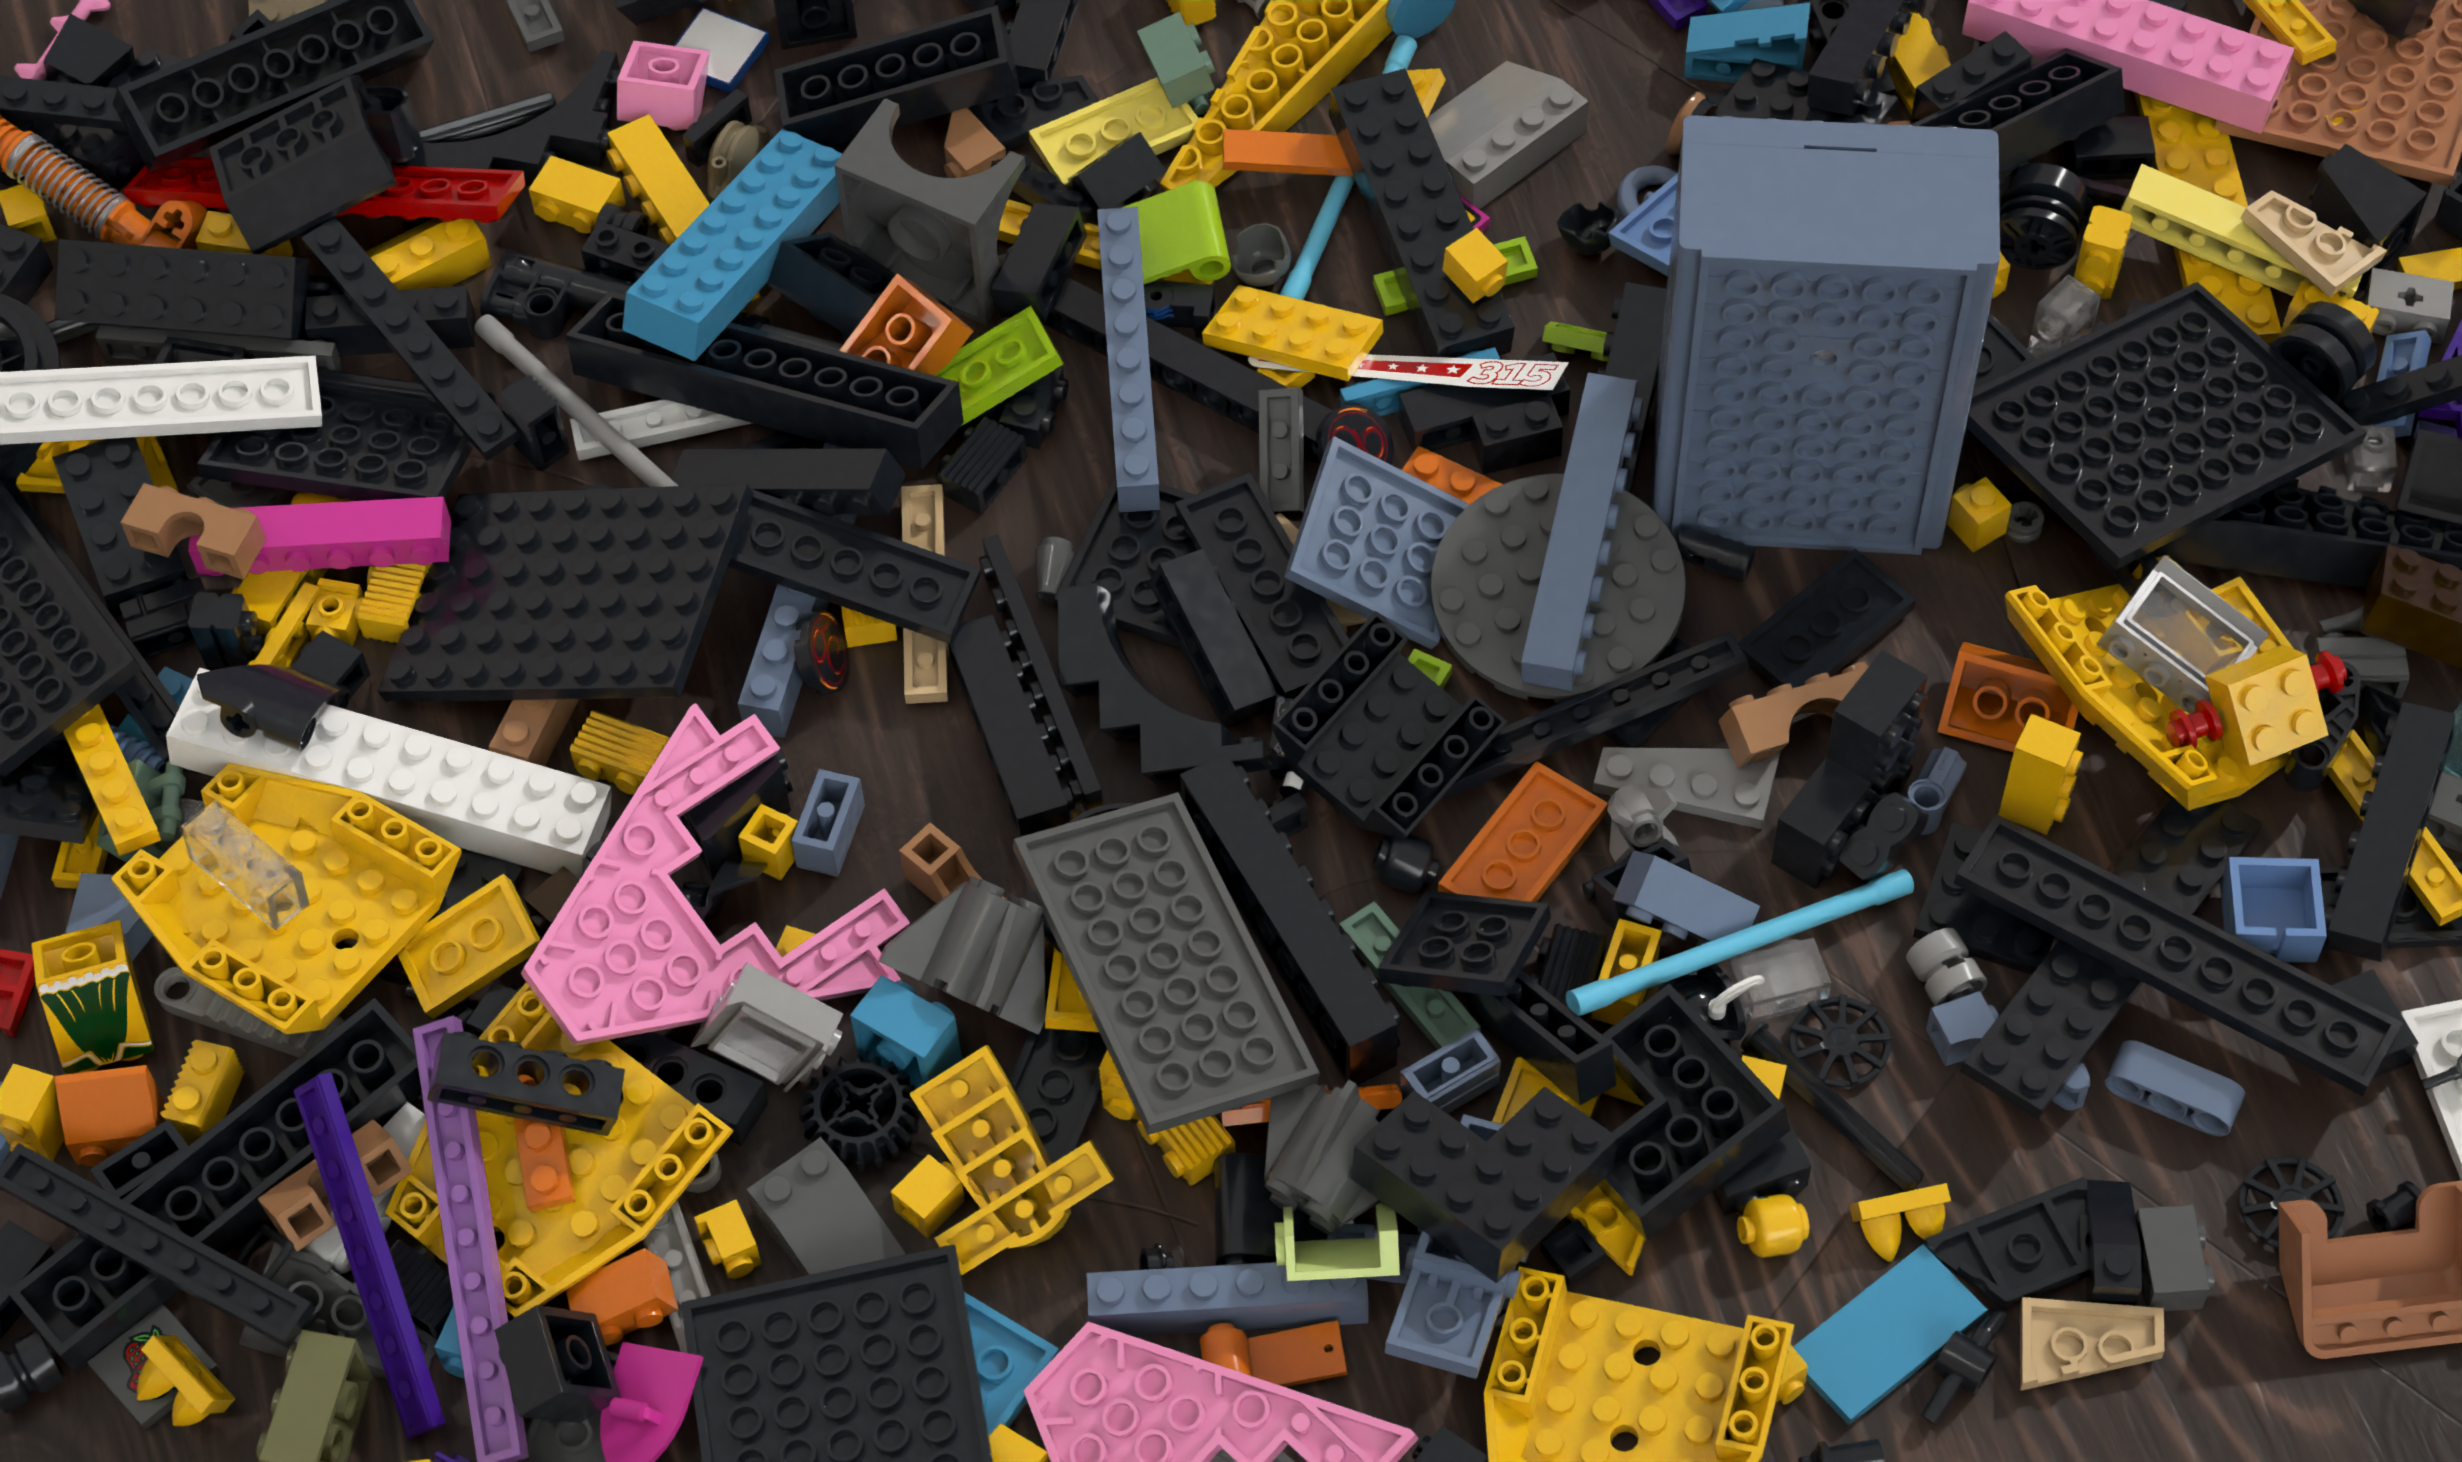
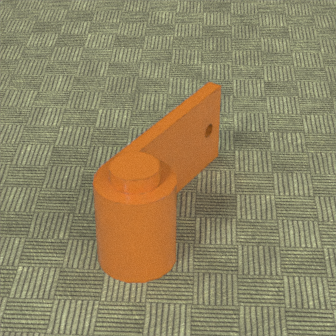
M1338 1320L1247 1338L1246 1334L1242 1330L1235 1328L1233 1324L1219 1323L1209 1327L1207 1333L1200 1337L1202 1360L1282 1387L1348 1375Z

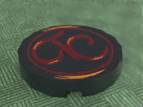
M1358 404L1343 405L1326 415L1319 424L1316 432V437L1318 436L1316 452L1320 463L1327 443L1335 436L1390 465L1392 464L1394 453L1392 434L1385 421L1372 409Z
M826 610L805 613L796 625V631L801 630L800 640H795L794 646L797 668L805 684L809 688L815 687L817 689L816 694L821 696L839 692L847 683L849 674V651L843 630L836 618Z

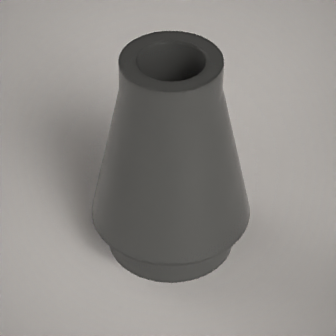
M1046 537L1041 540L1040 546L1035 549L1036 597L1038 599L1054 602L1057 588L1060 587L1076 555L1073 552L1074 545L1070 541L1059 537Z

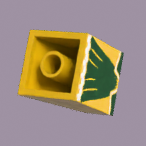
M121 920L32 943L36 987L65 1075L75 1072H91L101 1065L119 1060H136L145 1053L154 1051L151 1028Z

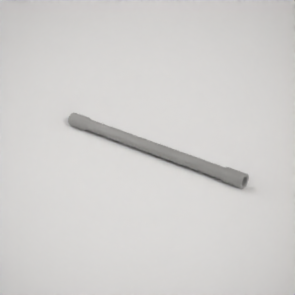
M487 314L478 319L474 328L477 335L496 352L503 354L526 376L531 375L534 380H538V384L548 391V395H552L553 400H557L558 405L648 487L678 486L521 345L514 335L496 318Z

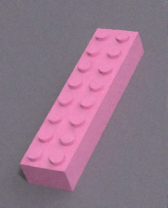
M1969 0L1961 33L1962 35L1987 43L2006 31L2032 54V58L2040 61L2068 48L2122 68L2124 89L2259 134L2262 133L2285 82L2295 49L2149 0Z

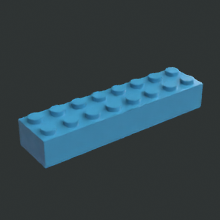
M781 129L626 292L622 330L692 361H696L768 282L781 242L810 236L840 203L834 165L842 153L801 137L797 133Z

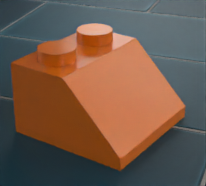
M147 1065L55 1076V1087L65 1145L77 1165L96 1166L164 1122L160 1112L166 1110L164 1107L166 1102Z

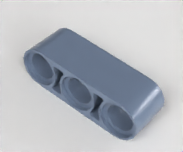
M2132 1040L2124 1041L2120 1045L2105 1079L2106 1087L2114 1095L2206 1134L2220 1137L2230 1133L2245 1098V1091L2237 1082L2147 1044Z

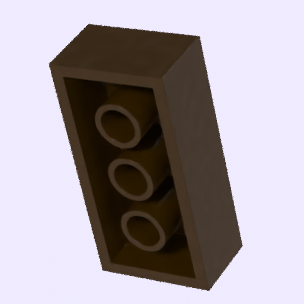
M2388 544L2367 581L2360 631L2462 669V571L2451 564H2442L2420 556L2411 549L2399 548Z

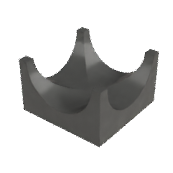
M885 98L834 165L846 243L894 273H898L920 285L931 296L951 306L952 311L987 325L998 310L996 301L991 295L992 281L995 276L999 275L1006 261V254L997 255L999 226L1010 193L1025 169V157L1010 151L993 167L978 174L959 178L935 177L917 171L906 164L893 148L892 134L895 123L900 116L898 103Z

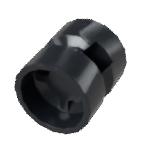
M38 1329L13 1341V1352L8 1353L2 1349L0 1350V1406L5 1414L29 1401V1391L34 1389L44 1394L66 1381Z

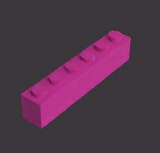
M444 497L239 507L249 510L258 517L266 537V542L248 571L249 573L261 574L266 571L283 570L301 572L320 568L347 569L357 566L388 567L394 564L417 563L428 565L433 562H449L451 518ZM190 536L188 552L198 575H223V573L206 569L196 546L201 536Z

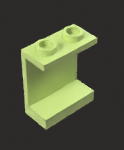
M1384 1202L1376 1204L1377 1237L1294 1242L1292 1206L1283 1207L1284 1222L1275 1223L1277 1266L1286 1265L1287 1281L1400 1275L1396 1212Z

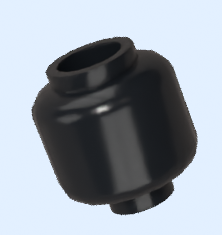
M1409 834L1405 839L1383 836L1377 847L1372 868L1377 870V878L1381 883L1414 894L1421 889L1424 883L1429 885L1433 883L1440 860L1433 858L1434 846L1429 840Z

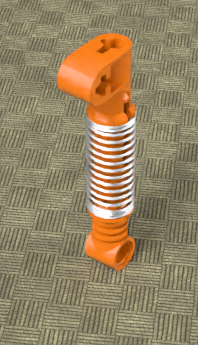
M0 115V164L2 171L7 176H10V178L17 179L19 184H24L25 188H31L32 193H38L39 198H45L46 203H53V208H60V213H67V218H74V223H81V227L84 229L88 228V232L94 233L96 238L105 243L197 249L195 240L207 214L206 208L200 203L192 200L168 201L162 204L152 221L136 211L135 203L130 201L129 198L118 193L109 184L103 183L102 179L96 178V175L89 173V170L82 169V165L75 164L73 159H68L66 154H61L59 149H54L53 145L47 144L46 140L42 139L39 135L31 131L23 132ZM168 228H174L172 234L181 240L179 241L167 232Z

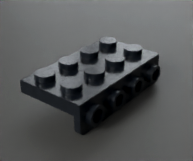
M150 47L147 51L141 53L135 62L121 75L113 78L108 88H118L185 59ZM65 124L58 128L55 135L47 141V144L53 145L54 149H59L61 154H66L68 159H73L75 164L82 165V169L85 168L89 172L99 175L103 183L109 184L111 188L119 190L145 166L127 131Z

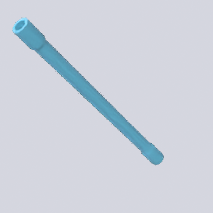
M1407 35L1396 37L1385 61V68L1382 74L1404 68L1407 71L1417 49V43L1413 38ZM1335 176L1294 269L1289 273L1280 295L1304 300L1312 281L1311 277L1355 182L1354 177Z
M1900 869L1870 880L1866 885L1610 979H1600L1570 990L1566 993L1567 1006L1577 1016L1593 1012L1613 1004L1618 999L1864 908L1882 905L1909 895L1914 891L1913 878L1906 869Z

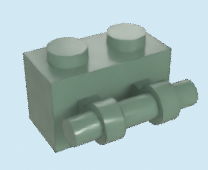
M1177 12L1138 30L1137 33L1172 109L1188 102L1196 114L1206 113L1209 109L1206 101L1207 93L1215 89L1209 74L1215 72V68L1208 52L1204 50L1199 53L1197 49L1198 46L1202 45V42L1194 24L1186 26L1180 12Z
M135 759L127 763L161 838V841L140 849L158 858L167 851L168 842L175 840L176 829L182 824L183 812L179 808L180 796L185 793L187 780L183 776V768L170 764V761L166 763L165 773L161 774L141 760ZM100 817L97 845L127 863L140 849L119 857L106 826Z

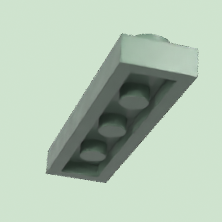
M1374 901L1340 922L1339 932H1347L1356 947L1358 956L1380 981L1378 967L1400 931ZM1382 983L1437 1050L1452 1041L1458 1042L1462 1035L1474 1028L1480 1031L1481 1027L1452 992L1441 989L1416 986L1404 987L1398 984Z

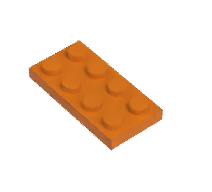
M1536 761L1439 881L1438 892L1537 902L1607 814L1608 803Z

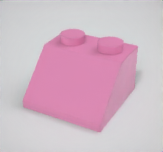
M633 41L617 78V120L632 122L650 114L657 126H665L676 131L688 129L690 125L697 122L702 110L710 51Z

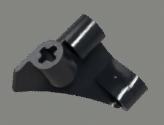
M240 665L197 674L202 698L221 706L220 720L230 733L238 737L249 738L259 729L263 731L264 737L300 752L308 745L316 727L318 712L324 705L328 704L347 709L350 700V690L309 673L284 666Z

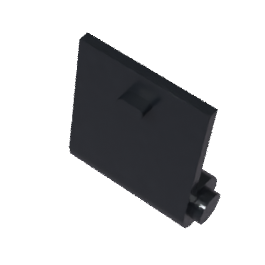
M1229 1153L1219 1156L1215 1160V1264L1217 1266L1262 1263L1264 1260L1276 1261L1275 1223L1284 1222L1283 1209L1269 1199L1272 1192L1265 1187L1266 1156ZM1297 1208L1294 1210V1242L1327 1240L1328 1234L1323 1233L1309 1223V1215ZM1352 1219L1351 1221H1349V1222H1347V1223H1348V1224H1354V1219Z

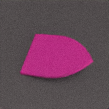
M622 1342L613 1370L621 1398H613L610 1406L601 1411L600 1418L601 1446L606 1462H655L674 1439L683 1422L704 1359L702 1356Z

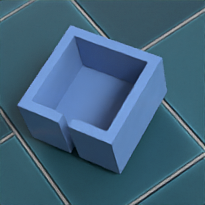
M2229 857L2220 882L2224 931L2268 954H2276V958L2284 962L2317 963L2327 937L2319 859Z

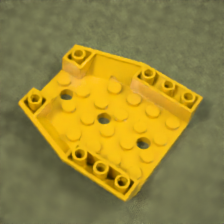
M2163 556L2157 557L2156 559L2160 561L2163 558ZM2141 563L2131 574L2137 580L2142 576ZM2120 584L2049 599L2044 592L2040 591L2037 585L2011 590L2006 593L2005 602L2008 619L2082 716L2093 726L2097 724L2117 742L2115 746L2124 754L2129 752L2149 770L2147 774L2188 811L2238 797L2286 765L2292 750L2250 767L2226 755L2222 738L2211 742L2206 736L2197 739L2196 749L2193 745L2175 747L2172 744L2166 731V724L2170 722L2169 716L2172 711L2183 709L2097 644L2130 599L2129 594ZM2161 600V601H2160V605H2161V607H2164V605H2163V603H2162V600ZM2191 607L2183 614L2161 620L2149 618L2139 608L2131 618L2205 675L2232 665L2243 650L2238 642L2226 633L2218 640L2208 638L2204 630L2210 621Z
M228 763L201 790L206 813L159 859L140 849L111 877V880L184 974L287 1035L324 1030L440 909L462 852L461 848L358 790ZM217 860L223 862L217 869H201L209 861ZM285 899L290 901L284 908L273 910L268 908L269 904L275 900ZM344 939H355L358 941L352 948L338 949L335 947L337 943Z
M527 982L478 1039L495 1043L499 1041H513L522 1045L524 1049L539 1052L557 1050L565 1053L568 1058L583 1061L601 1059L610 1062L613 1067L625 1069L622 1086L623 1102L619 1107L618 1119L608 1136L565 1128L576 1202L536 1212H531L527 1208L514 1118L476 1110L494 1232H502L505 1237L504 1244L497 1253L506 1311L514 1318L536 1305L543 1306L645 1239L733 1132L729 1126L697 1103L696 1106L610 1040L573 1046ZM472 1066L478 1075L482 1077L492 1076L487 1068ZM563 1084L568 1093L582 1095L575 1085ZM425 1119L407 1161L413 1172L398 1182L385 1214L448 1266Z
M1519 1266L1518 1271L1521 1272L1518 1288L1514 1299L1510 1298L1484 1390L1488 1462H1760L1772 1421L1794 1331V1324L1747 1315L1745 1327L1739 1328L1569 1292L1567 1291L1564 1276ZM1644 1347L1655 1348L1661 1354L1656 1363L1648 1366L1637 1363L1634 1356L1637 1351ZM1629 1432L1638 1438V1443L1632 1450L1622 1452L1612 1446L1614 1437L1620 1433Z

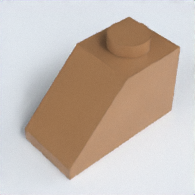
M968 108L952 112L944 145L946 157L944 171L948 178L978 174L991 168L992 161L1003 159L1006 156L1005 147Z

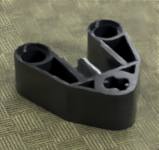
M2309 660L2310 666L2315 664V660ZM2343 661L2347 671V679L2344 680L2342 691L2333 694L2326 688L2319 690V701L2329 735L2293 749L2284 769L2285 781L2297 791L2312 792L2318 789L2348 742L2357 721L2361 678L2358 670L2348 662ZM2303 762L2309 763V764H2311L2312 766H2308V765L2304 764Z

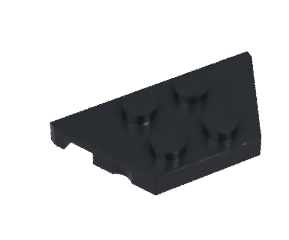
M2085 1177L2079 1178L1925 1238L1924 1245L1943 1265L2001 1308L2007 1309L2021 1303L2022 1297L2034 1298L2087 1277L2090 1269L2089 1248L2087 1247V1236L2089 1233L2088 1216L2086 1215L2087 1181Z

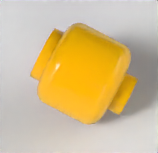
M1786 1194L1753 1198L1747 1203L1743 1216L1737 1220V1232L1741 1243L1748 1244L1756 1256L1766 1258L1795 1253L1801 1247L1803 1240L1808 1238L1809 1220L1804 1206L1796 1203L1791 1196Z

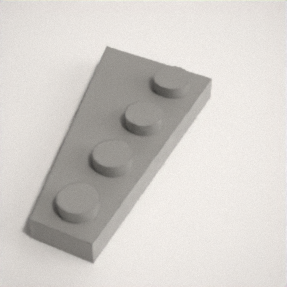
M1603 747L1593 783V792L1612 796L1616 790L1623 786L1640 784L1670 792L1677 802V806L1673 810L1762 829L1781 751L1775 757L1737 768L1730 749Z

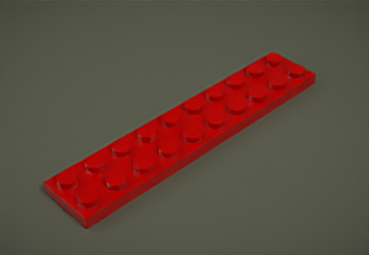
M186 157L152 172H149L145 166L123 189L124 195L135 204H141L145 208H157L168 201L192 200L200 203L203 207L216 208V210L222 212L229 211L223 199L212 158ZM391 165L397 182L396 185L336 216L364 214L367 218H378L388 215L401 216V218L406 220L432 217L439 218V220L445 222L458 219H476L479 223H491L500 220L525 187L524 172L517 170Z

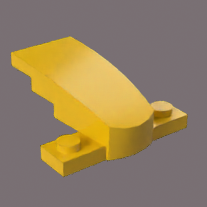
M988 1045L980 1048L909 1093L933 1131L931 1132L932 1136L956 1169L954 1173L981 1208L934 1238L939 1247L955 1244L961 1276L1006 1247H1028L1049 1240L1065 1225L1071 1214V1206L1116 1179L1092 1140L1084 1143L1053 1164L1051 1163L1024 1106Z

